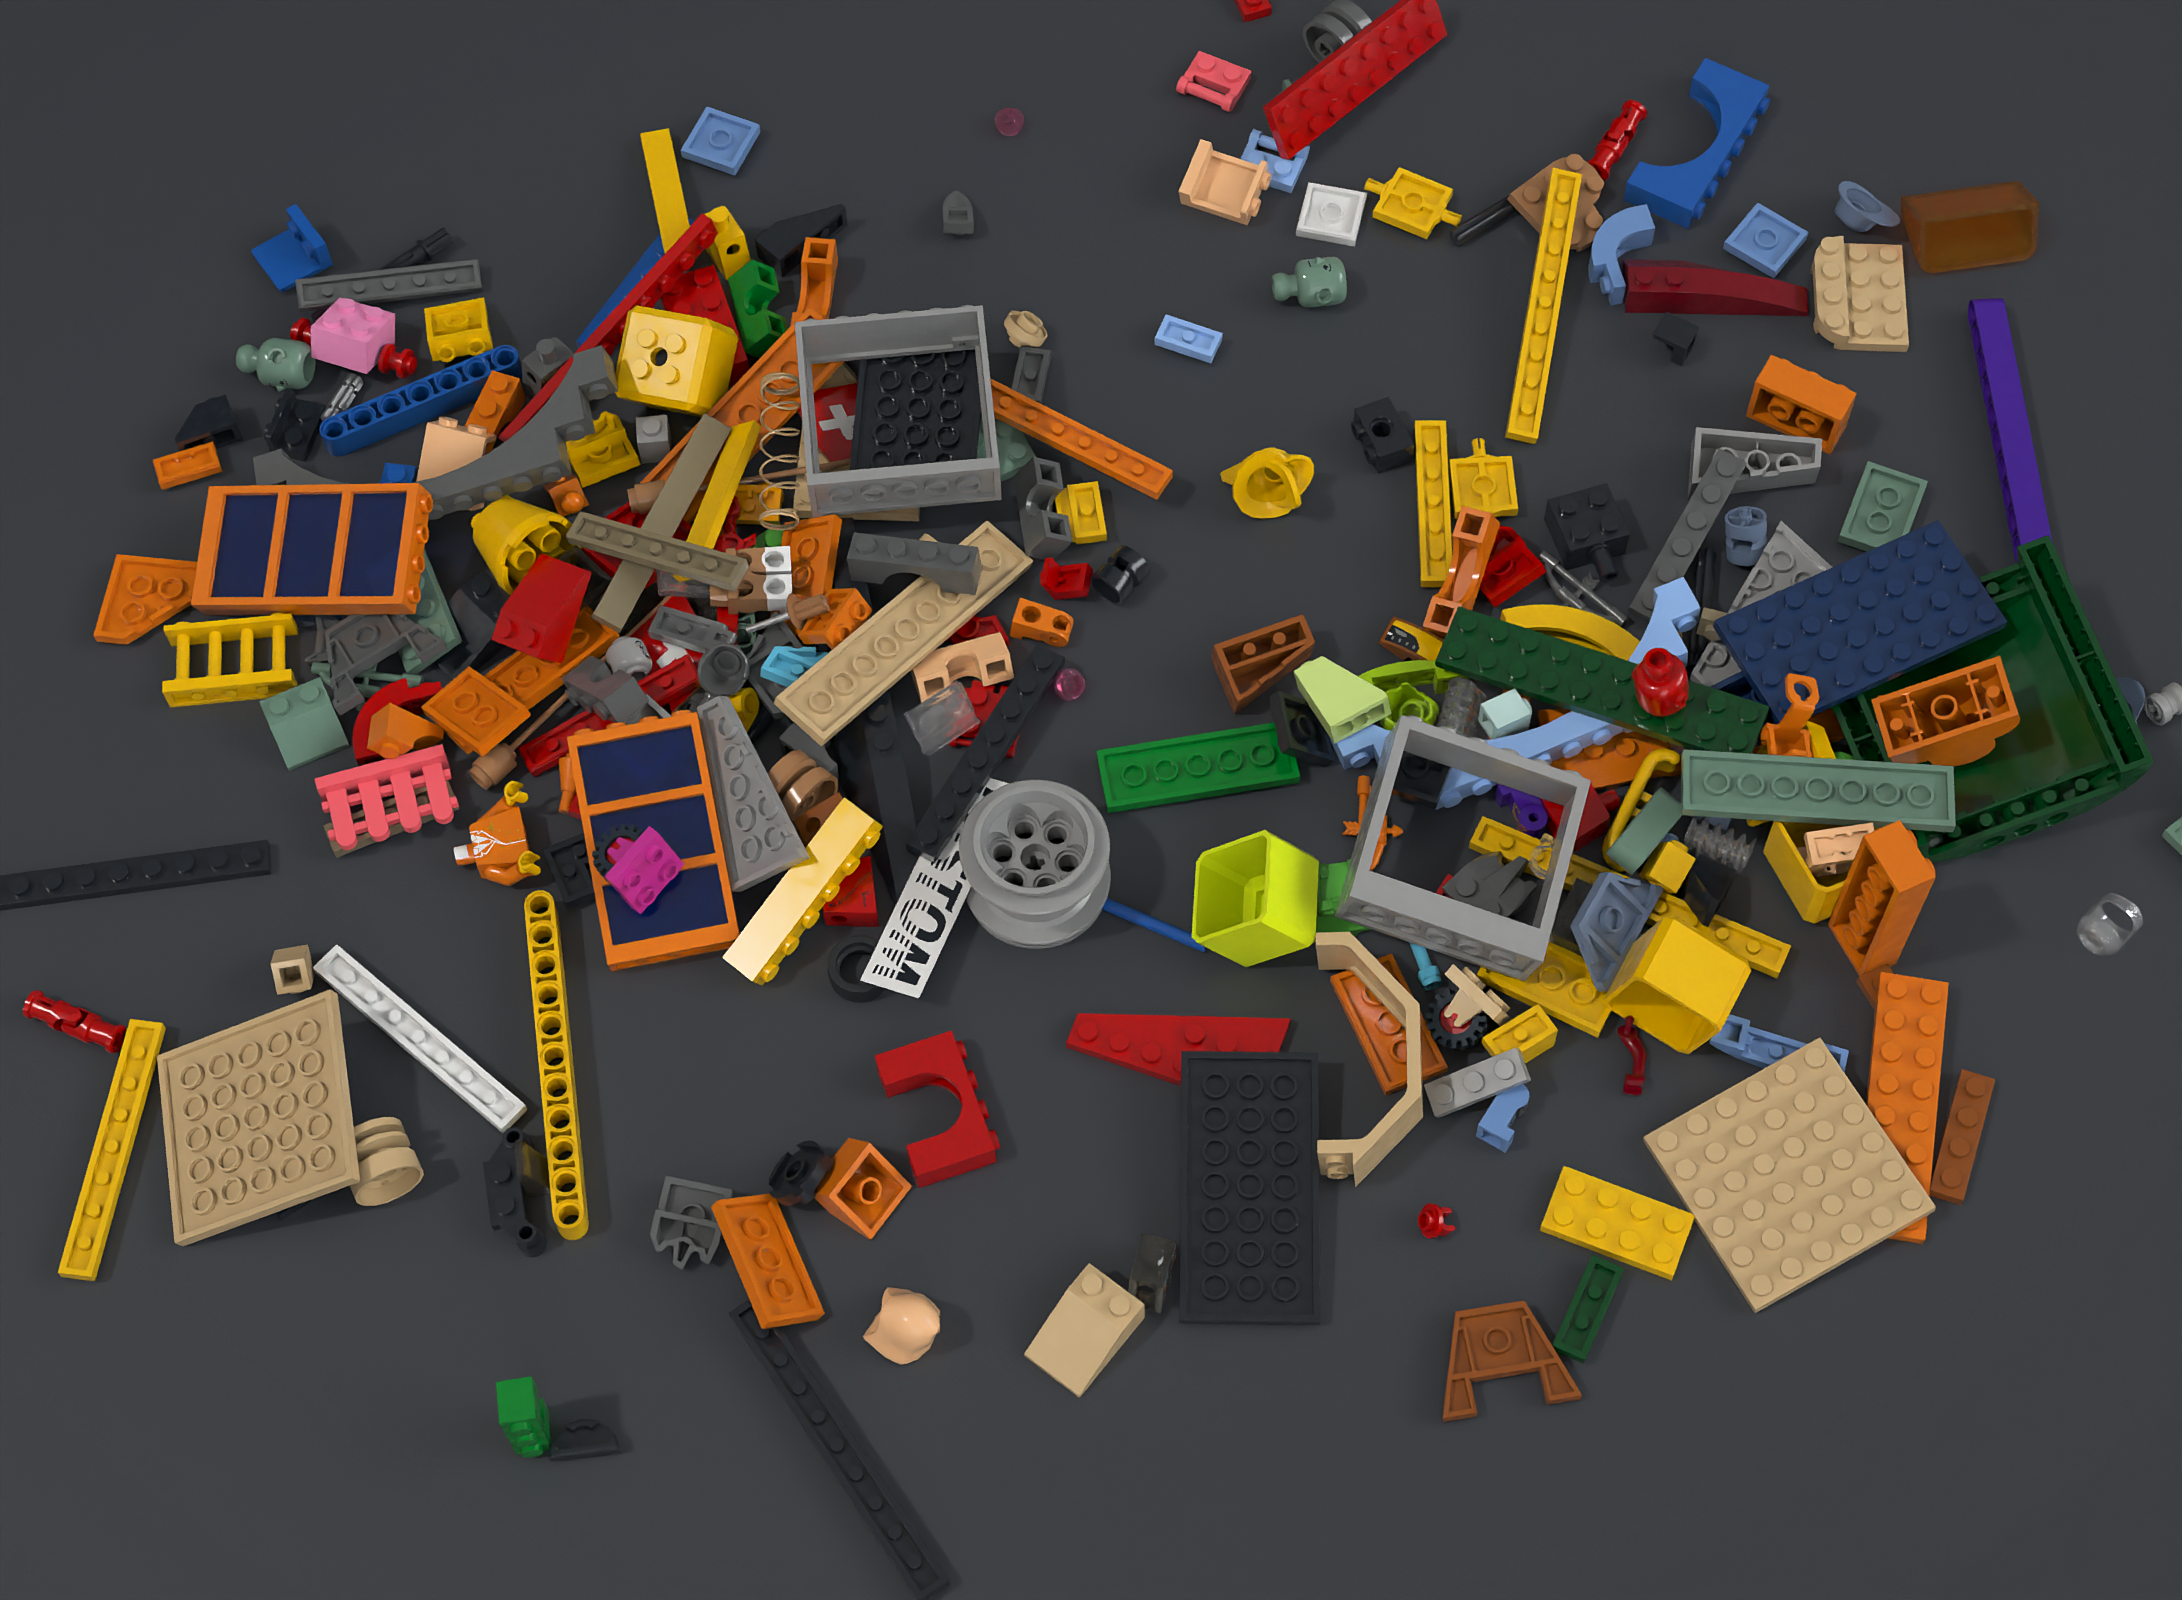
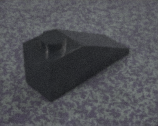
M839 204L777 221L770 228L762 230L755 239L758 258L769 267L774 268L778 275L784 277L801 263L805 237L831 239L848 225L845 206Z

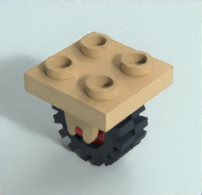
M1454 964L1447 970L1445 975L1458 987H1455V990L1445 989V993L1442 995L1439 993L1435 995L1436 1000L1434 1003H1429L1428 1008L1430 1011L1426 1013V1019L1428 1020L1426 1025L1432 1034L1431 1036L1443 1047L1453 1051L1455 1049L1467 1051L1466 1048L1468 1047L1475 1048L1477 1046L1476 1043L1479 1040L1482 1041L1485 1031L1489 1032L1488 1020H1490V1017L1500 1027L1512 1020L1506 1014L1510 1007L1491 989L1485 994L1482 990L1486 985L1467 967L1460 971Z

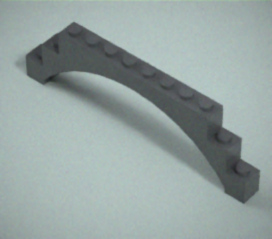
M600 345L572 354L573 363L559 387L539 412L510 439L466 466L435 478L413 482L423 486L433 499V509L429 513L428 520H436L445 514L458 510H468L473 505L486 501H496L502 498V496L517 491H527L533 486L546 482H556L564 476L571 475L566 442L580 440L586 435L595 433L589 401L603 399L609 394L618 392L613 361L603 346ZM282 448L253 457L256 485L349 484L318 476L299 467ZM406 499L353 500L347 547L354 546L357 542L370 538H380L386 533L402 529ZM341 500L289 501L291 513L304 526L318 524L323 520L324 534L335 545Z

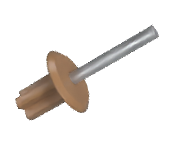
M790 593L787 597L786 613L747 626L746 631L747 633H752L788 619L801 631L808 618L830 610V606L827 603L828 598L826 595L819 594L801 601L797 595Z

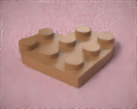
M1571 154L1566 158L1552 162L1510 193L1507 200L1540 234L1552 168L1582 174L1570 250L1577 249L1576 252H1580L1592 245L1595 234L1603 223V218L1594 205L1600 197L1604 181L1596 169L1583 160L1580 155Z

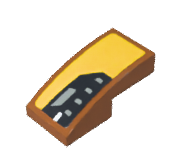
M1392 617L1378 644L1403 661L1408 657L1412 660L1435 661L1444 640L1413 623Z

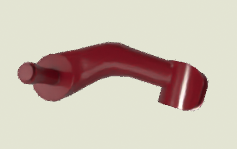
M1628 1015L1625 1019L1626 1024L1620 1026L1617 1030L1618 1037L1633 1058L1632 1074H1625L1623 1093L1640 1096L1645 1080L1644 1071L1647 1054L1637 1030L1632 1027L1634 1018Z

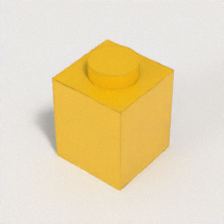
M1676 840L1660 842L1652 851L1639 877L1651 885L1661 886L1665 893H1677L1696 858L1687 853L1688 847Z

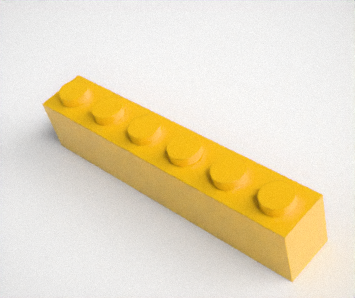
M844 797L805 848L810 858L788 870L722 958L759 985L763 986L765 982L771 981L776 976L779 970L778 965L785 955H790L799 944L798 938L804 930L811 928L816 923L820 915L819 911L826 901L830 902L840 890L839 884L845 876L851 875L857 869L860 863L859 858L867 848L873 847L880 837L879 831L883 826Z

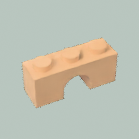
M1000 632L936 649L911 670L913 683L922 704L952 696L951 684L961 677H977L981 680L983 686L1014 678L1010 653Z

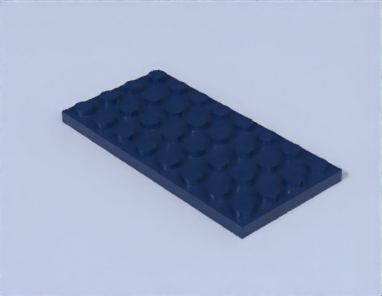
M1937 520L1718 618L1714 621L1713 628L1761 703L1770 706L1768 714L1773 722L1779 724L1792 705L1786 696L1785 677L1789 673L1816 679L1819 701L1815 705V710L1811 715L1813 716L2004 629L2007 620L1946 530ZM1800 683L1794 684L1796 693L1801 696L1802 701H1805L1810 696L1808 688Z

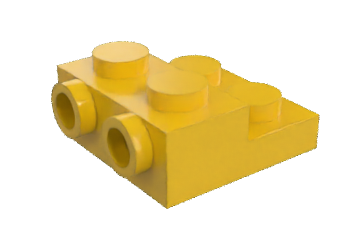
M484 297L424 309L427 341L433 361L450 362L455 357L470 354L477 356L493 349Z

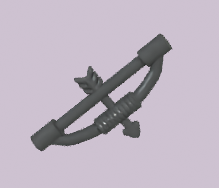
M1545 550L1540 554L1538 559L1546 570L1544 576L1556 593V596L1564 602L1562 606L1596 614L1616 623L1621 628L1626 625L1629 617L1617 607L1610 606L1592 591L1600 583V580L1593 579L1591 572L1581 582L1562 567L1560 561ZM1551 571H1556L1578 590L1573 594L1565 586L1561 587ZM1584 594L1603 609L1607 615H1602L1587 608V604L1578 597Z

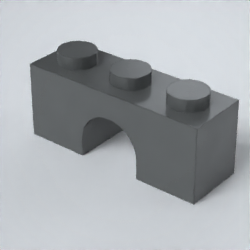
M1032 457L1013 476L1026 556L1045 560V558L1050 557L1055 559L1072 543L1068 515L1052 512L1055 498L1064 489L1060 463Z
M589 656L561 678L567 687L565 694L575 706H583L588 713H596L604 721L608 719L614 723L624 722L649 702L632 675L622 670H617L612 674L605 662L593 656Z

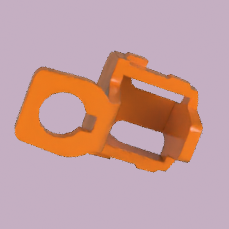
M1789 673L1785 677L1786 696L1792 705L1779 724L1766 723L1761 729V744L1767 747L1768 755L1812 757L1809 741L1810 730L1802 728L1813 714L1815 705L1819 701L1817 682L1813 677ZM1800 683L1808 688L1810 696L1805 701H1802L1801 696L1796 693L1794 684Z

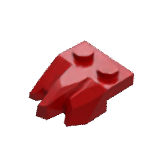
M1499 526L1478 590L1494 608L1546 572L1541 561L1526 547L1523 539L1512 527Z

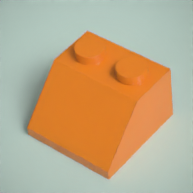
M848 1138L832 1158L833 1166L816 1187L817 1192L814 1198L830 1214L871 1240L912 1185L870 1142Z

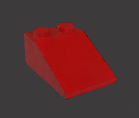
M541 553L501 608L491 640L539 659L563 663L592 572Z

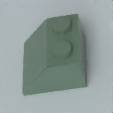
M320 677L259 701L289 771L350 746Z

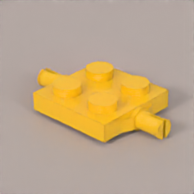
M1400 167L1393 178L1385 184L1368 178V181H1366L1364 189L1380 195V200L1373 210V218L1426 240L1435 225L1441 220L1455 227L1460 224L1462 215L1446 209L1453 194V189Z
M1478 438L1471 442L1473 447L1472 456L1449 459L1455 519H1458L1462 506L1489 512L1495 517L1517 516L1518 503L1512 456L1495 457L1486 455L1485 440L1480 438L1478 446Z

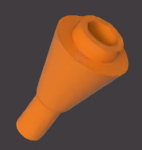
M567 753L566 757L559 758L562 792L559 812L569 815L568 809L576 794V786L570 753ZM579 754L582 776L584 777L590 763L586 762V758Z

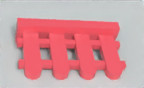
M443 744L403 754L395 759H385L314 778L317 791L322 799L324 813L330 812L334 829L328 831L330 841L336 840L341 849L351 850L358 843L357 834L369 831L374 841L381 842L389 837L390 825L401 823L406 832L414 833L421 828V817L433 814L435 820L440 824L451 822L454 818L453 808L459 807L456 796L450 797L446 781L452 779ZM426 786L430 803L418 806L414 789ZM394 795L398 812L386 815L382 798ZM362 804L366 821L354 823L350 806Z

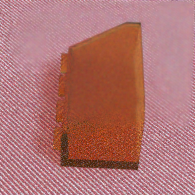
M2019 181L1901 196V216L1916 262L1927 273L2023 261L2030 258L2036 251L2039 201Z

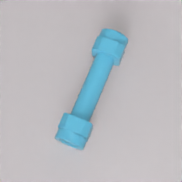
M1410 943L1420 969L1418 979L1423 989L1431 991L1440 987L1443 984L1441 974L1437 966H1432L1426 948Z

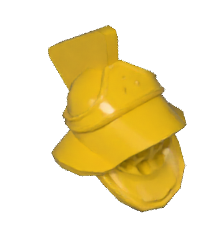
M1270 447L1254 452L1241 463L1222 471L1220 475L1223 482L1232 485L1233 499L1243 513L1253 518H1276L1288 514L1292 509L1301 506L1300 495L1311 483L1314 475V464L1309 457L1304 455L1288 454L1281 449Z

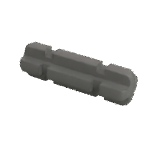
M349 373L343 381L345 385H340L329 402L330 408L326 407L321 415L322 422L348 409L356 396L354 392L358 393L363 386L360 376Z

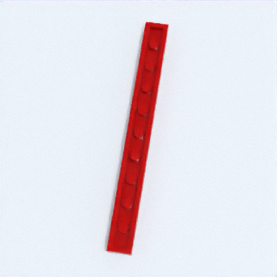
M702 213L575 353L602 345L608 355L611 356L614 348L623 338L628 311L636 305L654 308L655 303L660 297L673 288L675 281L680 275L693 266L695 259L701 252L713 244L719 233L712 220ZM573 356L568 359L498 436L502 444L524 427L548 402L571 367Z

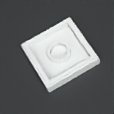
M1308 182L1296 229V236L1355 247L1367 193Z

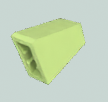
M1323 656L1313 661H1307L1300 668L1294 670L1299 691L1334 744L1391 714L1389 699L1383 690Z

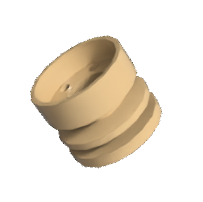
M381 1117L354 1127L360 1182L350 1185V1188L358 1204L362 1206H376L388 1203L408 1193L420 1183L424 1175L423 1169L414 1150L409 1148V1138L405 1134L404 1127L399 1119L395 1117Z

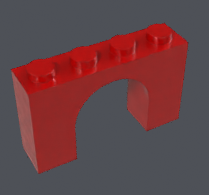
M952 1030L874 1056L876 1068L887 1098L924 1086H937L953 1093L961 1103L960 1116L949 1130L906 1145L908 1160L918 1188L997 1162L995 1150L1000 1149V1144L994 1129L988 1131L985 1120L989 1119V1114L983 1099L977 1101L974 1090L978 1089L976 1077L972 1069L966 1071L963 1060L968 1059L962 1040L955 1041Z

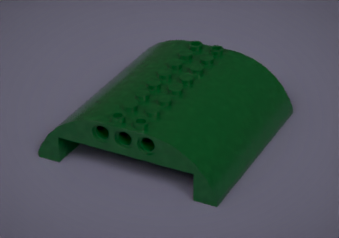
M2049 535L2017 546V563L1978 577L2007 620L2004 629L1832 707L1854 760L1892 762L1888 758L1871 699L1877 698V695L1883 696L1997 656L2001 657L2020 716V722L2010 732L1995 738L1996 745L1989 754L1971 763L1954 766L1956 827L1953 832L1910 830L1917 840V847L1921 854L1931 862L1945 861L1975 854L2074 818L2127 789L2154 764V760ZM1926 761V762H1922V763H1917V764L1933 765L1930 761Z

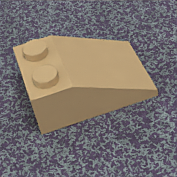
M1089 1263L1066 1290L1024 1353V1356L1080 1398L1145 1318L1144 1304Z

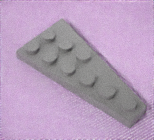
M1780 521L1774 535L1747 577L1728 613L1730 614L1828 570L1832 566L1787 525ZM1711 640L1694 667L1690 680L1710 687L1741 672L1722 640Z
M719 695L698 706L697 710L731 891L742 892L810 857L729 697Z

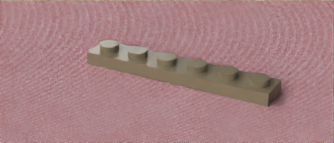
M581 511L566 535L569 544L734 592L749 567L745 558Z

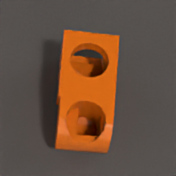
M1020 598L1012 620L1010 637L1022 640L1024 636L1038 641L1042 640L1051 646L1064 647L1068 643L1074 619L1063 611Z

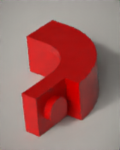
M406 678L400 679L377 691L364 704L356 718L353 729V748L358 766L387 759L367 749L371 716L389 703L415 715L423 714L421 706L443 689L440 681L434 683L425 682L417 687L410 688Z

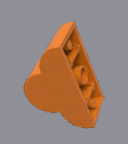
M2000 656L1871 699L1888 758L1894 763L1917 764L1930 761L1933 765L1960 766L1971 763L1989 754L1996 745L1995 738L2010 732L2020 722V716Z

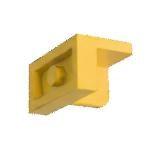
M1537 1004L1484 1036L1482 1044L1492 1057L1515 1047L1519 1048L1524 1062L1527 1063L1554 1046L1558 1029L1540 1005Z

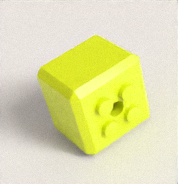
M1267 830L1202 852L1196 861L1192 938L1198 944L1244 967L1311 946L1316 938L1319 861L1313 855Z

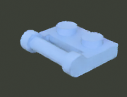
M1253 129L1241 160L1257 165L1260 164L1261 160L1266 161L1269 173L1272 174L1269 187L1292 193L1307 160L1310 146L1307 145L1294 155V161L1283 159L1279 156L1257 150L1261 146L1279 152L1274 138L1262 135V131Z

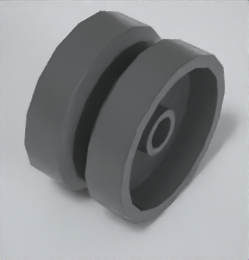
M1332 0L1320 14L1314 16L1304 26L1303 39L1312 57L1320 63L1372 23V21L1352 1Z

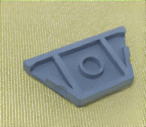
M1611 872L1599 873L1570 925L1594 986L1599 992L1609 990L1631 946L1636 941L1663 891L1661 886L1641 883V880L1623 878L1621 875Z

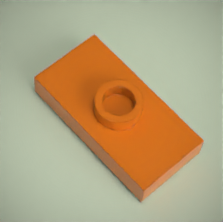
M213 441L153 459L162 490L223 472Z

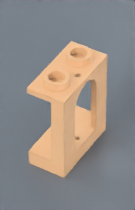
M1873 823L1806 832L1804 834L1806 846L1797 847V850L1815 879L1848 874L1863 836L1875 831Z

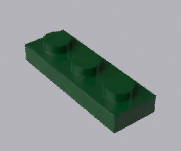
M1593 1254L1591 1255L1552 1346L1557 1353L1584 1364L1625 1268Z

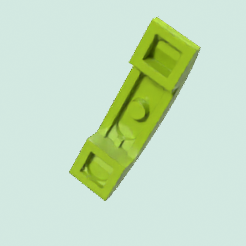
M1431 660L1392 663L1377 667L1358 676L1383 691L1400 687L1401 683L1405 682L1413 687L1433 684L1435 695L1467 690L1469 677L1436 667L1435 661Z

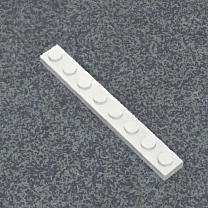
M338 945L334 946L313 967L318 976L503 1134L527 1111V1107L522 1101Z

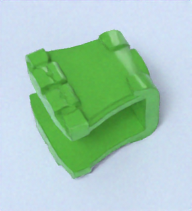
M1351 859L1340 863H1319L1316 933L1350 932L1353 936H1357L1360 932L1371 930L1334 917Z

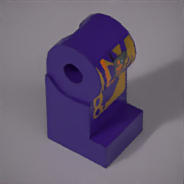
M1497 784L1494 797L1500 808L1506 805L1509 806L1517 821L1516 830L1540 839L1544 834L1548 819L1547 812L1540 798Z

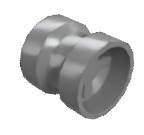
M2170 683L2162 688L2161 693L2155 692L2145 698L2144 710L2150 720L2156 725H2164L2171 721L2174 714H2182V686L2178 683Z

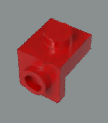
M1052 557L1045 558L1044 567L1040 573V582L1054 600L1085 597L1089 593L1093 568L1088 563L1059 566Z

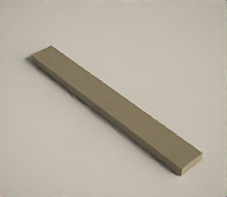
M705 413L703 414L644 520L641 529L673 537L732 428ZM623 559L591 618L620 633L655 568Z

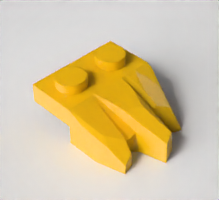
M607 411L602 412L599 419L593 420L595 433L586 435L580 440L566 442L569 462L582 488L640 465L638 456L627 438L625 428L615 414Z

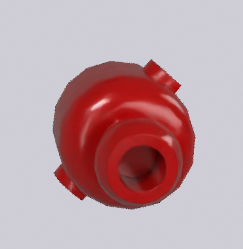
M1650 649L1643 657V661L1634 668L1631 678L1634 680L1636 698L1640 707L1647 713L1658 717L1670 716L1686 706L1689 693L1687 671L1684 663L1667 649Z

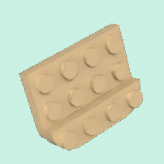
M1844 236L1825 237L1822 239L1815 252L1810 274H1813L1815 319L1813 327L1815 333H1820L1825 339L1834 343L1835 349L1907 352L1909 337L1902 245L1844 243Z

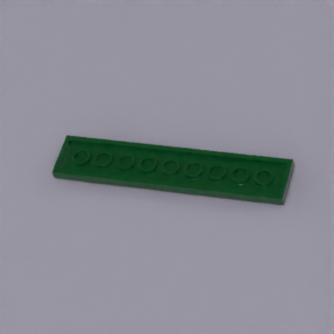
M1459 606L1435 660L1436 667L1509 691L1515 688L1518 694L1690 750L1753 754L1770 707L1688 680L1689 693L1686 706L1670 716H1654L1644 711L1636 698L1634 680L1631 678V675L1638 664Z

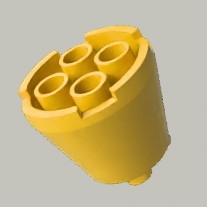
M509 495L502 496L499 500L489 504L481 513L476 514L471 521L473 540L499 586L510 595H512L541 553L573 565L577 554L582 552V547L569 544L566 538L572 523L565 517L514 499Z

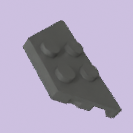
M774 612L770 618L778 616V612ZM784 621L767 627L762 635H758L753 643L752 651L746 654L750 664V674L747 682L755 690L757 696L774 719L788 717L774 705L775 698L787 687L760 677L761 667L775 646H790L797 649L803 647Z

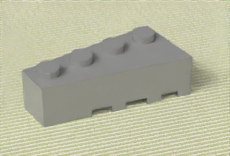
M1696 427L1691 443L1687 500L1691 499L1719 448L1747 463L1730 494L1815 483L1821 468L1822 439Z

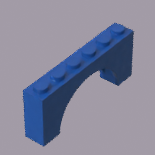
M1705 58L1692 78L1688 97L1696 100L1709 112L1716 126L1717 138L1702 155L1683 164L1656 166L1640 161L1627 181L1623 200L1635 206L1647 204L1649 212L1688 229L1694 219L1699 220L1706 207V203H1704L1706 199H1712L1719 186L1717 181L1720 176L1725 178L1732 164L1731 158L1739 156L1745 143L1744 137L1752 135L1757 125V116L1765 114L1770 103V99L1767 98L1770 85Z

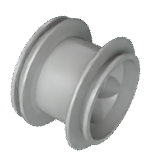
M1040 779L1022 780L1009 783L992 791L971 810L962 827L959 840L960 863L971 885L966 901L977 921L991 935L1007 944L1021 948H1051L1080 936L1095 922L1101 913L1108 897L1111 882L1109 864L1110 838L1101 813L1082 793L1054 781ZM1024 833L1032 835L1028 839L1018 838L1020 834ZM1056 838L1064 840L1060 844H1053L1050 841ZM1001 856H1006L1010 858L1006 862L996 861V859ZM1066 866H1071L1075 868L1071 872H1064L1061 870Z

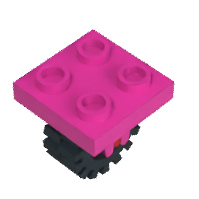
M620 824V830L614 826L610 828L612 834L608 836L604 832L601 835L604 840L602 843L596 842L594 846L598 851L592 852V857L595 859L593 864L596 870L615 888L629 906L641 914L648 905L654 902L656 896L670 880L676 877L678 871L685 864L661 835L650 826L643 831L633 824L630 827L626 824Z

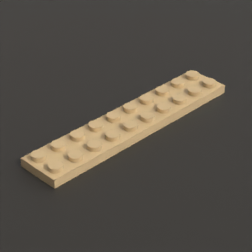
M986 521L958 544L979 548L982 572L976 595L944 592L936 582L921 575L775 698L774 705L822 747L1031 568L1033 560L1026 556L1020 548L989 521Z

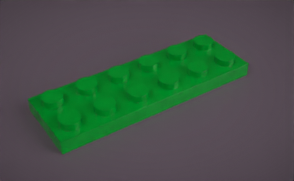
M1274 722L1096 750L1107 813L1300 783L1296 758L1281 753Z

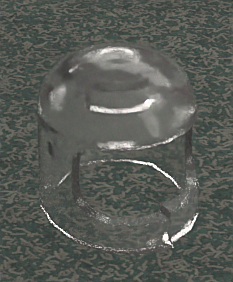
M2108 893L2103 895L2080 919L2077 926L2078 938L2084 947L2092 953L2100 956H2109L2119 951L2143 925V917L2139 908L2134 903L2118 894ZM2111 902L2123 912L2126 911L2133 921L2132 931L2124 930L2114 924L2105 915L2102 904Z

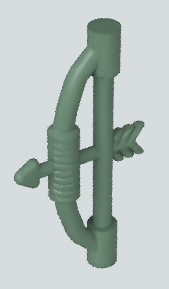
M313 662L311 667L312 674L320 675L322 680L331 687L330 676H332L330 664ZM377 664L356 676L357 678H363L362 684H356L364 699L365 697L371 698L380 690L379 686L368 685L369 679L395 682L406 678L410 688L417 687L424 682L423 675L408 673L397 675L375 672ZM363 701L355 706L356 710L360 711L366 702Z

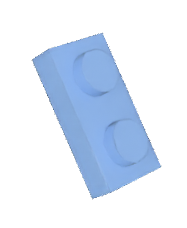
M1166 314L1155 336V345L1212 363L1222 342L1223 333Z

